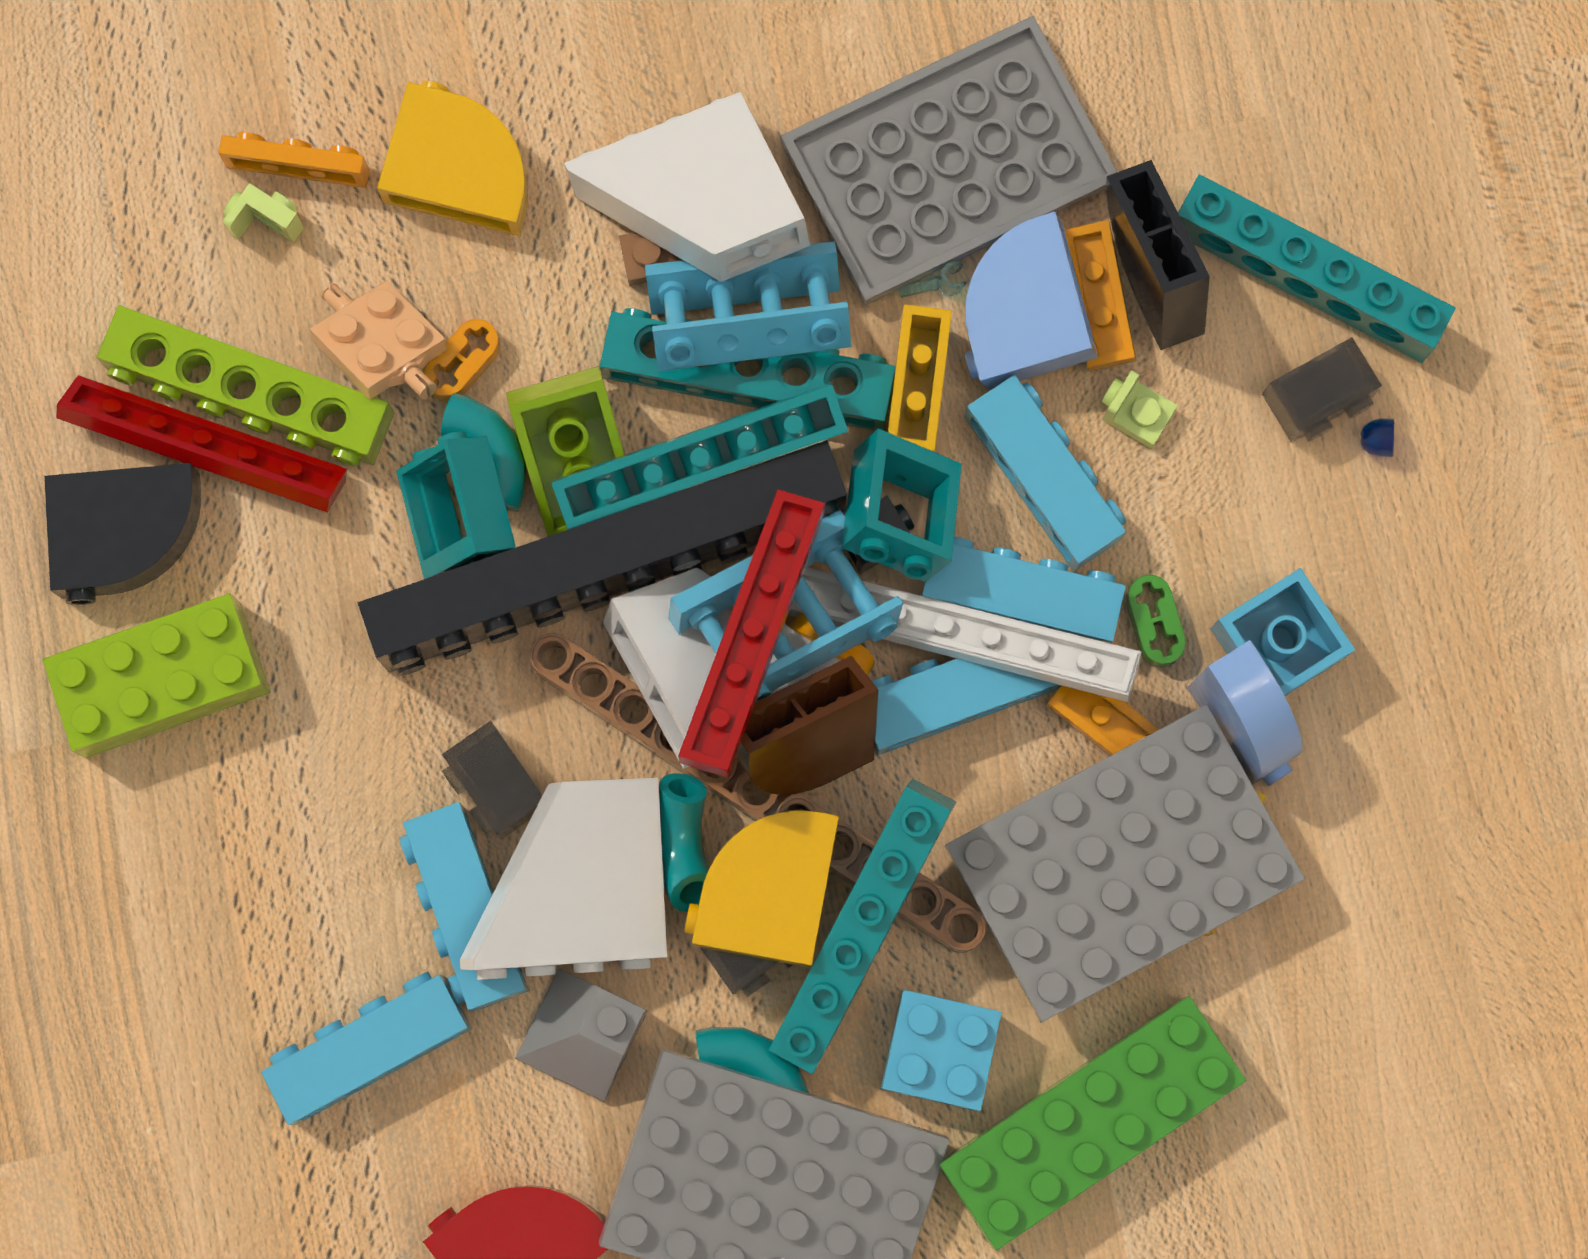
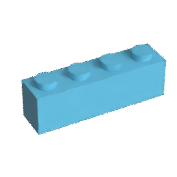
M1014 374L969 404L964 418L1071 570L1075 572L1121 541L1126 533L1122 526L1126 523V520L1115 502L1111 499L1105 502L1094 487L1098 484V480L1089 465L1084 460L1077 463L1067 448L1070 445L1069 438L1062 427L1056 421L1049 423L1039 409L1043 404L1035 389L1028 382L1022 385Z
M954 537L952 561L924 584L922 592L924 597L1110 644L1114 640L1126 585L1115 583L1116 577L1105 572L1089 570L1085 576L1069 572L1067 564L1055 560L1040 559L1039 564L1020 560L1021 554L1010 549L993 548L992 553L973 549L974 543L960 537Z
M936 659L919 663L909 669L911 676L895 682L892 681L890 675L875 679L872 682L879 690L875 737L877 756L1053 692L1058 690L1061 685L961 659H955L938 665Z
M457 802L403 822L407 835L399 837L400 844L408 864L417 863L423 881L415 884L423 909L425 912L433 909L439 928L432 930V935L440 957L449 956L454 968L455 975L449 976L448 981L457 1005L466 1003L467 1009L474 1012L528 992L529 990L521 967L507 968V978L480 980L477 979L476 970H460V958L494 893L464 806Z
M425 972L403 984L402 987L406 993L390 1002L387 1001L385 996H381L360 1007L358 1011L361 1017L343 1026L341 1020H337L316 1031L314 1036L317 1041L299 1050L297 1045L293 1044L269 1057L272 1066L264 1069L261 1073L287 1124L297 1125L470 1031L472 1028L460 1005H457L446 978L442 975L432 978L429 972Z

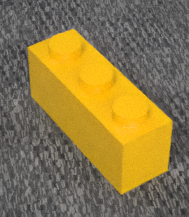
M904 304L887 432L935 452L952 310Z

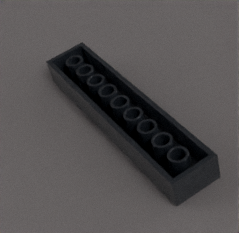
M828 440L357 602L375 657L389 673L397 670L399 676L408 675L425 668V660L442 654L445 660L463 656L472 651L471 644L488 638L492 644L509 640L519 634L517 628L536 622L538 628L555 624L565 618L563 612L582 606L584 612L601 608L610 603L609 596L628 590L629 593L656 583L655 580L672 574L676 576L695 568L703 570L701 564L718 558L721 564L739 560L748 555L747 548L757 545L777 489L825 503L823 518L839 510L845 515L847 492Z

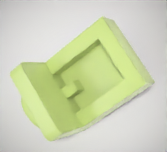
M250 183L243 193L237 192L232 196L224 210L225 218L223 224L229 234L236 239L241 238L254 218L293 243L304 229L296 213L298 207L291 200L278 192H274L272 196H269Z

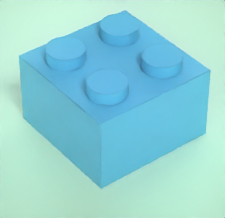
M1301 568L1226 614L1210 628L1226 654L1251 640L1276 679L1284 696H1287L1355 651V648Z
M908 990L901 991L880 1089L981 1111L1002 1012Z

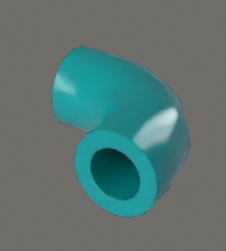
M453 393L444 411L440 435L464 431L467 438L487 436L506 510L519 511L524 492L526 463L517 434L498 411L471 397Z
M673 773L664 776L659 782L663 882L665 892L673 907L679 911L688 912L690 903L699 905L704 880L709 870L702 843V816L707 790L705 785L694 777Z
M710 1027L696 1030V1042L700 1060L809 1093L799 1067L768 1051L773 1042L772 1039L744 1027Z

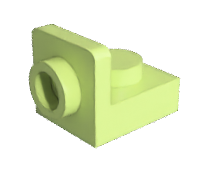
M1131 370L1124 382L1115 378L1101 402L1108 406L1102 420L1152 449L1178 405L1138 382L1139 374Z

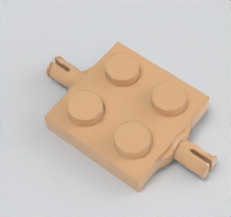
M387 280L354 300L350 299L336 283L330 284L331 290L326 286L322 291L321 297L336 312L310 328L311 340L369 400L389 387L407 383L419 395L420 399H428L427 393L431 397L435 393L437 385L422 370L429 361L447 350L446 339Z

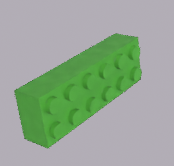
M1183 997L946 1156L939 1164L940 1170L991 1248L997 1251L1247 1080L1191 997Z

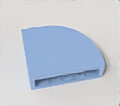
M1051 212L1035 217L1015 226L1002 235L988 249L978 263L967 292L965 316L972 350L965 352V358L972 379L979 378L988 390H992L1014 374L1019 381L1099 358L1064 226L1057 213Z
M1249 640L1209 665L1187 689L1199 707L1207 704L1251 784L1253 785L1263 778L1267 786H1270L1293 771L1288 762L1301 754L1302 739L1295 717L1280 686L1252 641Z

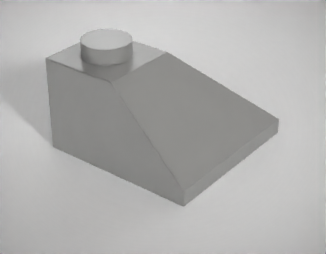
M558 969L515 1059L605 1102L648 1011L596 985Z

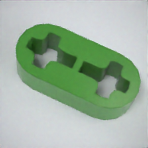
M1144 575L1136 579L1128 589L1126 606L1143 659L1150 665L1167 667L1174 664L1183 654L1186 646L1185 635L1168 583L1161 577ZM1143 586H1148L1151 593L1159 592L1161 598L1155 603L1157 617H1151L1146 603L1138 604L1136 600L1142 594ZM1154 625H1160L1165 639L1173 638L1175 645L1168 650L1169 656L1163 657L1160 650H1152L1150 644L1154 642L1157 635Z

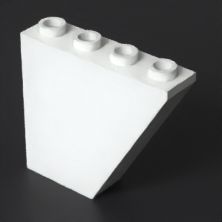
M741 92L726 98L716 99L709 105L681 116L672 117L662 124L639 133L630 134L620 141L595 151L583 153L578 158L564 163L576 198L720 282L810 246L804 216Z
M699 568L612 598L603 621L678 761L680 749L716 653L700 629L694 630L691 627L678 634L668 619L671 597L711 577ZM734 605L720 612L717 617L724 630ZM784 624L782 632L794 650L812 642ZM774 654L770 664L777 660ZM835 657L827 661L826 663L812 669L811 671L799 676L798 678L786 683L785 685L771 691V694L781 689H784L841 660ZM681 764V766H682L683 769H684V768H687V767H690V766Z
M658 778L569 781L548 784L460 958V970H476L477 979L480 980L507 978V968L525 967V976L555 975V965L573 964L574 973L604 971L603 962L620 960L622 970L651 968V958L667 957Z

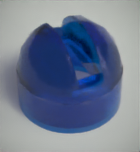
M1379 418L1365 424L1361 431L1360 440L1363 450L1377 457H1393L1394 419Z

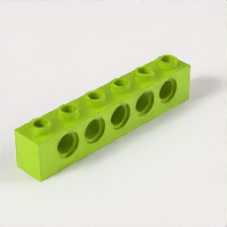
M121 305L117 306L96 357L108 370L107 376L115 381L129 386H134L136 380L152 385L151 392L164 399L179 402L181 396L198 402L196 408L206 414L222 419L225 413L243 418L241 424L248 429L265 435L269 434L270 429L287 434V442L309 451H313L315 445L333 451L331 454L333 459L353 467H358L360 461L374 466L394 416L393 409L389 402L376 397L369 400L360 391ZM152 350H166L165 358L159 365L154 367L145 366V359ZM199 365L211 366L210 374L206 380L200 383L189 381L190 373L195 367ZM243 381L256 382L255 391L250 397L246 399L234 398V390L238 384ZM288 397H298L301 399L300 407L294 414L288 416L278 414L279 405L284 399ZM342 413L346 415L345 424L338 431L327 432L323 430L324 420L330 414Z

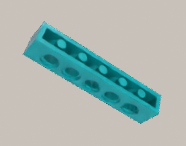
M1198 174L1178 211L1193 244L1420 363H1423L1435 349L1456 307Z
M626 308L623 313L611 311L599 366L602 378L761 408L830 384L833 379L844 376L853 380L856 385V389L848 395L835 393L846 425L876 431L878 428L884 429L895 366L886 364L887 360L881 356L860 354L857 359L841 356L838 349L754 359L761 364L762 369L757 375L752 377L742 376L736 371L735 367L740 361L713 364L704 368L689 367L658 371L656 358H648L641 351L646 343L654 341L652 326L665 325L667 323L651 319L652 315L639 309ZM797 367L805 370L809 375V379L800 386H792L786 383L782 376L788 369Z
M830 383L555 479L551 484L567 529H571L848 432L833 385Z
M913 778L907 784L768 1051L810 1074L814 1073L956 805V801Z

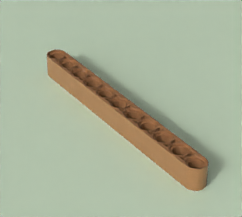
M547 633L533 642L530 649V660L536 673L545 682L682 773L702 782L706 789L754 821L773 814L787 812L792 808H802L806 811L831 814L801 793L791 795L771 794L769 799L762 805L747 803L742 796L744 787L752 782V780L736 758L728 778L723 776L711 778L706 776L702 770L694 767L683 769L675 753L666 749L661 744L663 731L637 684L562 635ZM552 647L563 649L567 653L565 663L560 668L548 670L541 665L542 654L547 649ZM591 674H600L607 679L605 691L596 697H589L581 692L583 679ZM632 700L641 701L648 707L646 718L637 724L627 723L621 718L623 706ZM838 818L836 835H843L850 840L852 853L844 860H834L831 858L829 870L854 886L876 843ZM919 873L910 892L916 889L928 891L934 899L933 911L927 915L914 914L909 909L906 898L897 916L953 952L966 953L976 948L983 941L986 933V923L983 916L975 908L922 873ZM964 916L974 923L975 936L972 941L959 943L951 937L949 924L953 918Z

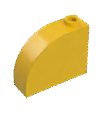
M423 81L420 85L407 82L377 187L383 203L521 236L528 207V183L519 149L509 130L489 109L468 97L449 92V88L440 83Z
M813 811L781 812L757 820L734 835L723 846L711 864L704 880L699 905L692 903L689 905L684 933L693 934L692 945L811 968L839 816Z

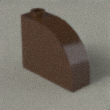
M849 656L757 701L738 749L736 759L754 784L767 793L791 795L810 791L828 784L874 761L879 690L855 659Z

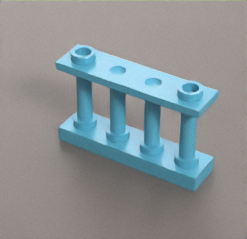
M835 241L810 244L809 247L723 282L718 281L684 260L645 265L651 315L665 313L667 323L665 325L652 326L658 371L851 347L848 303L830 304L828 294L840 291ZM809 295L811 306L782 310L780 299ZM761 301L763 312L734 316L733 305ZM713 307L715 318L686 322L685 311Z
M841 510L822 519L805 568L817 561L822 564L827 563L861 616L837 628L802 576L794 600L819 638L794 650L781 631L773 653L777 660L769 664L756 702L771 695V691L870 638L873 642L886 638L898 626L903 607L900 597L896 596L878 605L843 553L844 549L841 546L845 516ZM752 556L671 597L668 619L678 634L691 627L694 630L700 629L714 652L717 653L725 631L717 617L720 612L735 605Z

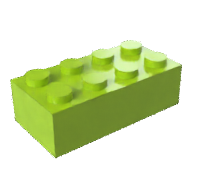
M231 593L42 659L71 750L84 758L271 693L242 605Z

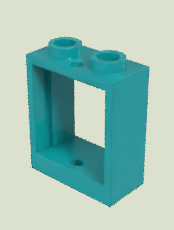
M878 428L853 452L841 548L860 555L866 561L877 562L902 572L908 578L927 582L952 561L962 464ZM883 480L929 499L924 539L878 520Z
M464 431L445 434L437 439L438 445L412 454L413 460L396 470L424 579L516 548L487 436L467 438ZM451 472L467 534L464 538L461 537L446 479V474Z

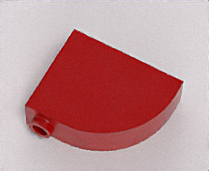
M532 1185L515 1186L485 1195L472 1202L459 1213H456L450 1207L428 1225L433 1234L423 1241L435 1259H597L608 1250L599 1245V1238L605 1219L595 1209L567 1192L555 1188Z

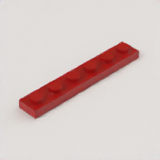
M79 375L57 403V419L183 463H191L197 468L327 513L346 483L347 468Z
M777 489L678 755L679 763L726 778L729 777L825 514V503Z

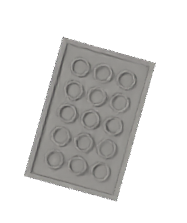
M1034 15L780 136V142L831 241H835L836 250L865 305L994 244L1006 232L1025 221L1051 212L1058 213L1106 190V176L1117 172Z
M1207 704L945 844L948 854L1040 1023L1305 880Z
M662 1048L599 1238L600 1247L641 1259H911L941 1168L939 1164L944 1159L950 1139L946 1135Z

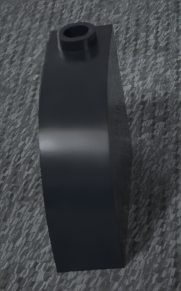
M1152 160L1106 176L1108 211L1118 252L1132 291L1160 350L1204 335L1210 276Z
M191 463L44 476L50 591L61 599H66V604H92L96 602V596L124 593L150 583L165 573L180 558L196 530L201 508L200 473Z

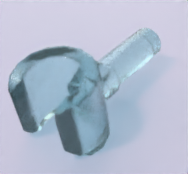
M958 261L947 263L938 276L914 282L900 288L901 298L937 290L946 296L959 294L967 284V281L953 284L947 279L946 274L957 273L961 271L964 265Z

